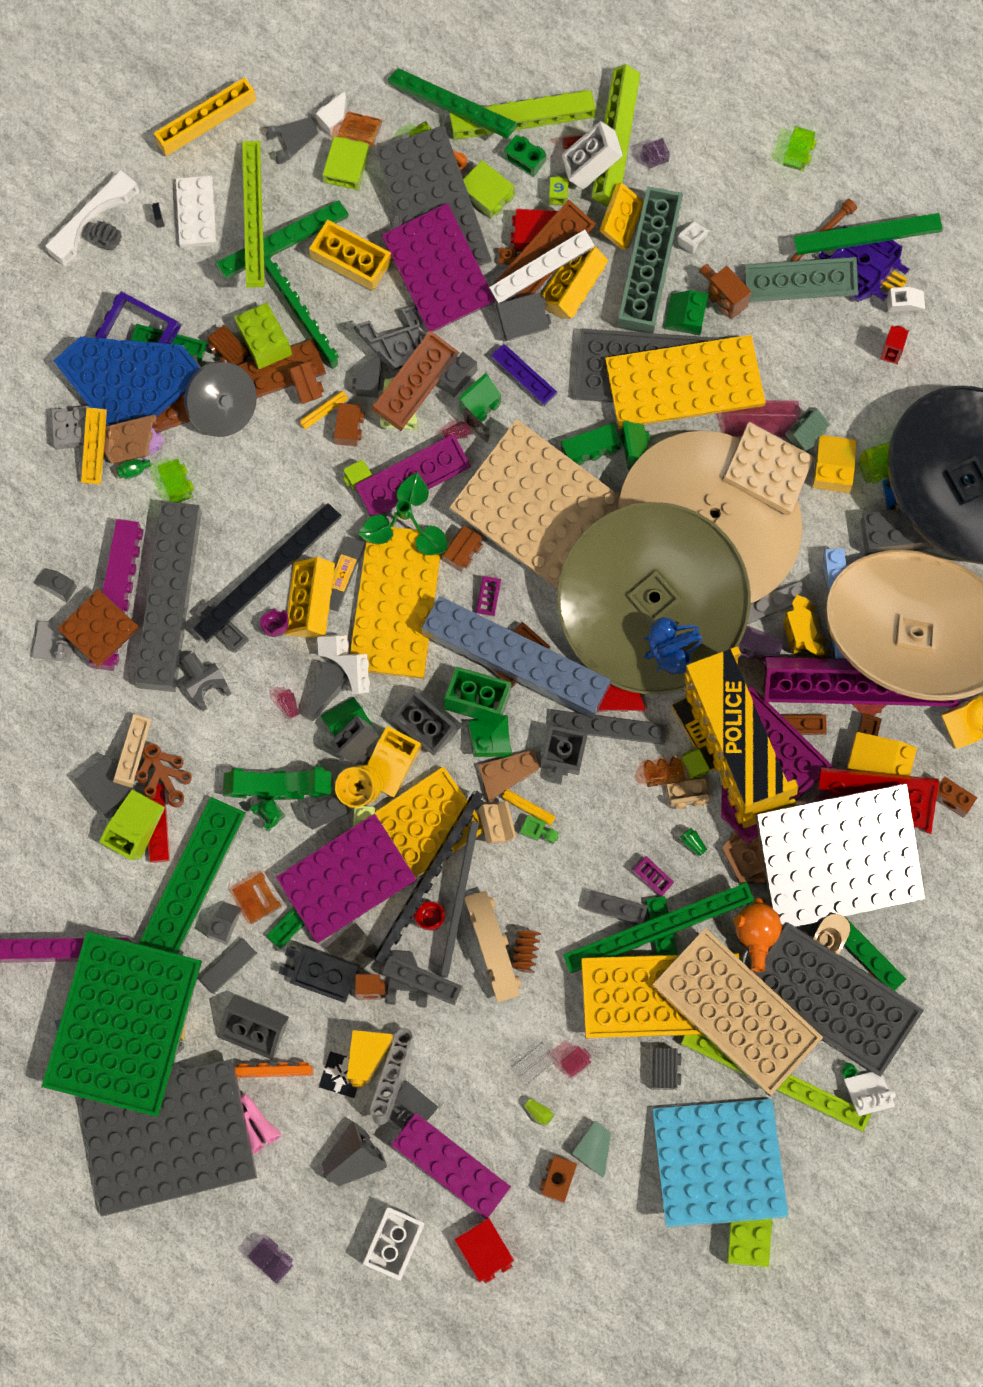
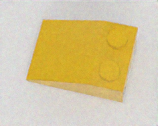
M827 435L819 437L812 488L850 493L853 486L857 440Z
M855 732L847 769L910 776L917 747L893 739Z

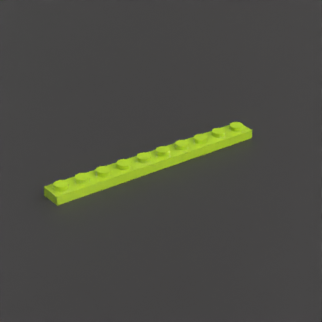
M242 141L246 288L265 287L260 141Z
M684 1036L681 1043L682 1046L748 1077L706 1036ZM791 1074L776 1090L862 1133L872 1114L858 1116L853 1104Z

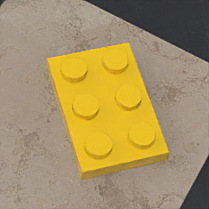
M623 183L616 184L599 231L621 250L628 249L644 201Z

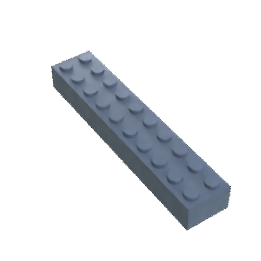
M441 596L438 597L422 627L423 636L591 718H594L611 684V679Z

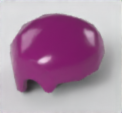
M272 609L260 618V628L267 636L278 637L283 635L288 629L289 616L285 610L280 612Z

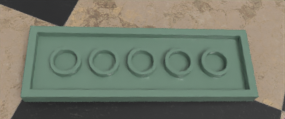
M856 257L745 265L746 286L751 290L749 302L858 295Z

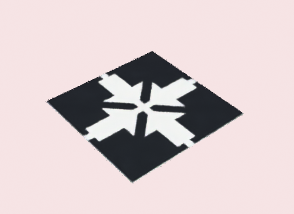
M330 1051L319 1088L355 1098L358 1087H353L347 1080L348 1056Z

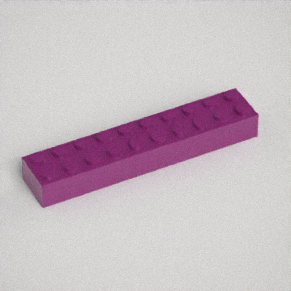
M765 658L764 702L951 707L958 705V699L944 701L925 700L891 691L867 678L849 663L847 659Z

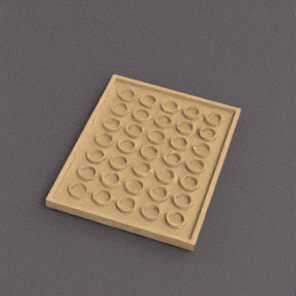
M516 419L449 509L558 590L562 567L571 548L593 523L618 509L620 495Z

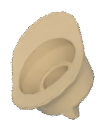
M830 914L823 919L813 938L839 954L849 936L850 924L844 916Z

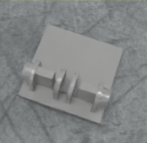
M39 621L33 658L70 662L73 644L58 631L57 628L61 625L60 623Z

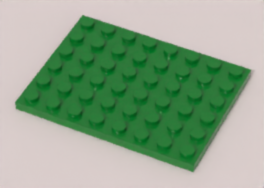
M87 931L41 1087L159 1117L202 960Z

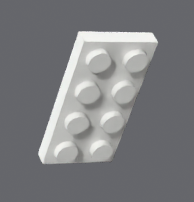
M212 176L176 178L180 248L217 245Z

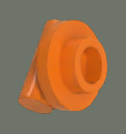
M453 150L459 169H463L467 164L466 156L461 152Z

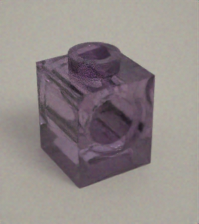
M661 138L643 145L640 156L642 162L646 163L650 169L669 162L670 152L664 139Z

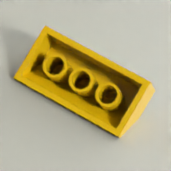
M596 246L582 256L557 269L541 294L546 301V307H544L546 311L559 318L572 319L575 316L577 309L586 299V295L595 285L598 276L603 272L605 265L609 261Z
M320 557L294 562L287 607L289 625L284 635L308 638L325 636L335 563Z

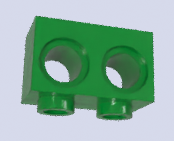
M516 134L504 150V159L534 178L546 162V153L541 147L531 144L527 138Z

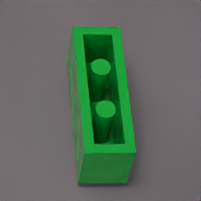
M614 423L562 440L561 450L563 454L581 466L585 461H595L605 454L612 455L617 453L621 449L622 442Z

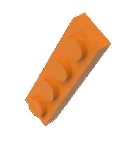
M298 1062L297 1066H289V1063H277V1066L269 1067L268 1063H259L257 1067H249V1064H237V1067H235L237 1078L313 1076V1066H309L308 1062Z

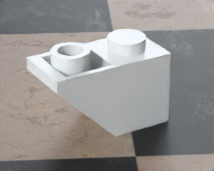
M344 92L334 96L330 103L320 107L316 113L317 122L330 136L345 126L347 99Z
M901 287L890 288L887 293L888 312L925 310L924 292L922 290Z

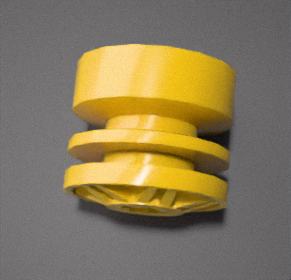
M357 765L344 769L338 775L335 781V791L338 799L343 804L358 808L373 803L379 798L383 782L376 769L369 765ZM359 782H362V785H364V788L361 789V786L358 785V783H359Z

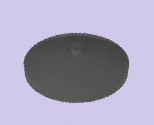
M224 361L212 362L198 369L190 378L184 395L185 410L191 423L203 433L216 437L230 436L243 429L252 418L257 401L256 388L249 374L241 367Z

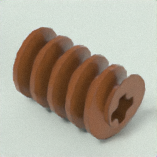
M530 930L518 931L516 933V936L520 939L515 940V944L518 946L514 947V952L518 954L512 956V959L517 961L511 963L514 969L525 973H535V971L530 969V967L536 966V963L532 962L531 959L538 957L533 954V951L539 950L534 944L540 943V940L536 939L535 936L541 935V933Z

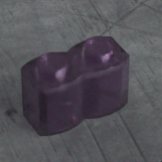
M263 1238L247 1257L278 1285L294 1267L291 1263L293 1259L286 1252L281 1254L277 1250L278 1245L271 1238L268 1240Z

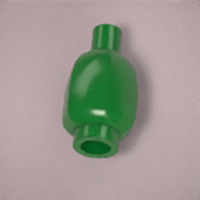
M129 460L121 463L120 467L116 468L120 479H131L142 474L145 468L151 467V463L149 460Z

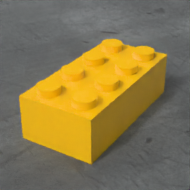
M329 220L326 221L309 248L311 259L372 291L375 290L392 263L391 252Z

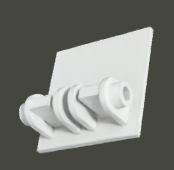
M870 1072L844 1079L858 1116L895 1107L893 1102L895 1092L888 1089L883 1075L880 1077L876 1073Z

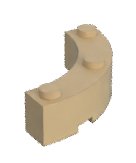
M485 890L464 897L468 914L488 969L487 972L497 1003L520 996L518 988L521 987L518 975L514 976L506 945H509L505 933L501 934L493 908H496L493 896L489 897Z

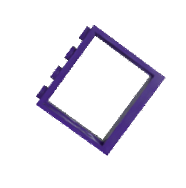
M120 291L113 300L111 310L105 314V321L102 327H99L95 334L96 338H107L126 301L168 323L158 343L172 345L182 324Z

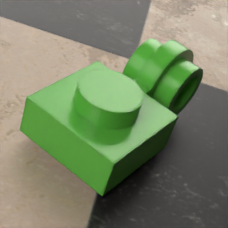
M529 815L520 831L521 835L539 841L541 835H543L544 840L551 844H554L559 838V833L551 828H548L547 831L544 830L546 822Z

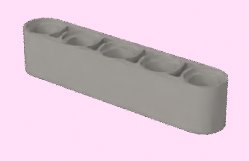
M401 1028L395 1033L370 1106L372 1120L378 1125L385 1124L390 1118L414 1047L412 1032L407 1028ZM402 1038L409 1039L407 1042H400ZM396 1056L403 1057L401 1060H394ZM390 1074L397 1075L395 1078H388ZM384 1092H390V1093H391V1094H390L389 1096H387V1097L381 1096L382 1093H384ZM378 1110L385 1111L382 1115L375 1114Z

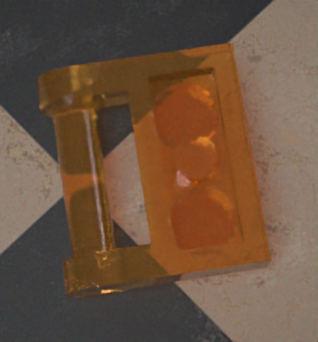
M348 111L340 127L338 137L360 140L368 143L370 146H374L382 126V119ZM352 131H357V132L365 133V134H368V135H364V134H360V133H356V132H352Z
M263 873L257 874L252 879L232 889L251 925L282 907L268 887ZM256 884L259 885L270 904L269 907L265 908L253 888Z

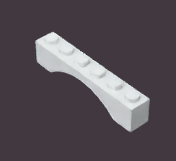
M121 170L114 174L110 181L101 187L92 199L85 203L84 208L80 212H76L72 220L68 224L63 225L55 237H51L46 245L48 254L65 267L77 255L80 236L90 221L109 208L127 204L139 192L137 183Z
M583 230L489 288L498 304L503 303L554 270L590 251L595 245L586 230Z

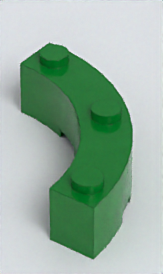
M312 767V770L286 773V771L282 770L275 771V773L245 772L241 768H232L231 771L224 773L223 796L245 799L247 796H257V800L304 799V795L316 798L331 794V771H326L323 767Z

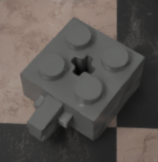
M550 725L541 767L551 769V772L555 773L554 784L561 785L563 775L568 776V773L579 775L588 733ZM563 748H567L566 753H562Z

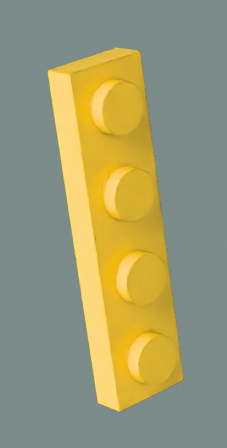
M86 408L81 483H102L107 409Z

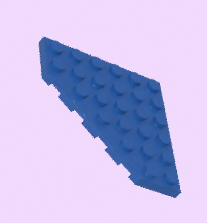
M82 336L53 360L90 408L107 409L106 426L150 415H156L157 418L185 394L190 378L201 368L183 345Z

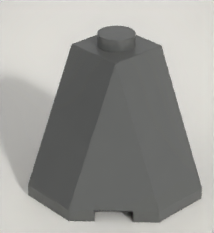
M353 1121L322 1162L323 1176L328 1182H333L339 1187L384 1170L387 1164L381 1150L378 1147L375 1148L374 1144L369 1140L371 1138L369 1134Z

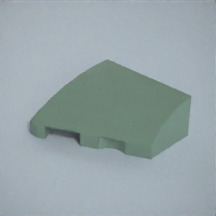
M595 1121L572 1153L573 1156L601 1177H604L611 1133Z

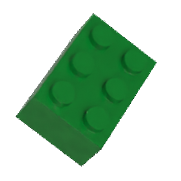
M456 666L444 698V710L499 725L511 693V682Z

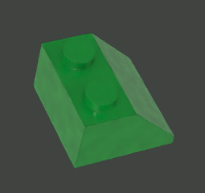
M688 290L671 294L664 329L700 336L708 293Z
M486 373L458 397L459 411L465 417L468 416L474 426L478 422L482 423L487 418L489 412L495 411L501 405V394Z
M623 421L621 437L628 470L648 450L647 442H650L649 431H645L644 425Z
M354 697L321 715L333 738L356 716L372 725L363 708Z

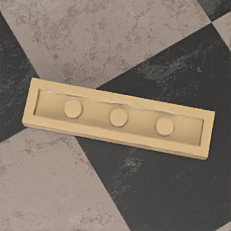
M133 714L113 779L114 783L132 788L152 719Z

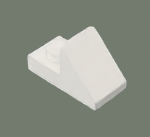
M693 222L679 234L678 245L694 254L698 244L707 237L709 230Z

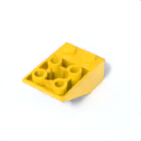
M389 726L385 728L367 765L376 769L380 774L383 782L382 792L395 798L418 757L422 746L420 742Z

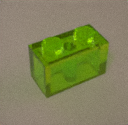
M795 126L783 166L804 172L805 166H809L812 155H809L810 151L815 150L817 140L814 139L816 132Z
M175 459L157 466L171 502L180 503L193 498L191 491L195 489L191 479L187 481L185 477L188 472L184 463L180 464L179 459Z

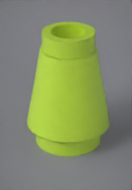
M532 1098L524 1106L535 1121L544 1127L551 1122L555 1115L552 1113V1109Z

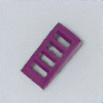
M488 576L482 577L476 613L495 616L502 579ZM485 583L496 584V588L487 587ZM484 590L493 591L495 595L484 594ZM482 598L494 599L493 603L482 601ZM481 605L492 606V610L482 609Z
M647 856L641 857L630 870L660 897L674 883ZM646 864L647 867L641 872L640 869ZM652 869V874L646 877L645 875ZM658 874L660 877L653 883L652 880ZM662 880H665L666 882L659 889L657 886L661 883Z

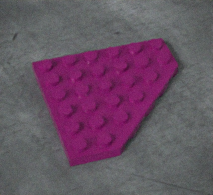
M750 686L748 691L787 782L796 780L798 785L797 795L789 798V800L795 798L796 801L819 780L821 767L832 768L833 765L768 702H764V698ZM722 786L721 818L747 844H750L759 835L757 824L744 828L742 823L738 824L735 817L736 808L730 805L727 797L729 795L728 789H724Z

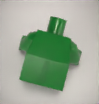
M273 799L261 801L250 807L253 814L259 813L266 822L263 827L266 828L267 832L271 831L280 820L286 817Z

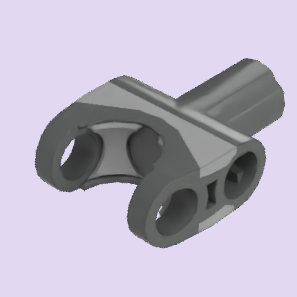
M194 652L187 654L181 659V664L191 677L183 682L182 685L193 702L203 712L207 710L204 695L209 689L217 688L224 692L227 697L231 695L224 676L215 663L205 668Z

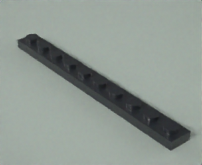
M327 503L195 625L193 631L205 643L209 642L341 519V514Z
M473 791L374 954L372 959L378 963L386 962L392 953L390 951L391 947L401 939L402 934L400 933L404 927L407 928L410 924L413 911H417L421 906L422 900L420 899L423 894H427L433 885L431 881L434 876L438 877L443 869L441 866L443 861L448 860L453 852L451 850L454 843L457 844L462 838L463 833L461 831L465 826H469L473 819L472 813L482 805V793Z

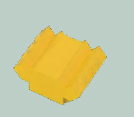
M797 594L792 602L794 610L785 612V618H783V626L792 654L811 652L820 658L827 659L831 652L824 647L827 639L824 638L819 623L821 618L814 614L817 606L807 598Z

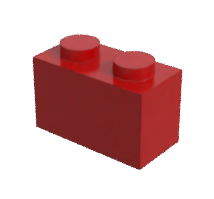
M891 325L880 360L898 365L909 330L902 326Z

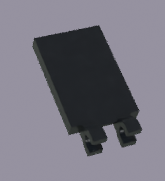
M292 945L287 947L285 956L295 958L293 967L283 963L278 974L291 977L290 984L343 1003L347 1002L359 965L305 945L302 946L301 950Z

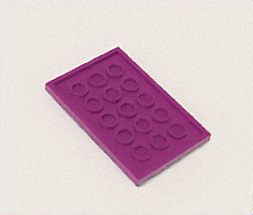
M448 203L382 234L389 252H391V256L428 332L430 330L435 332L496 302Z
M375 813L276 876V879L317 944L417 880Z

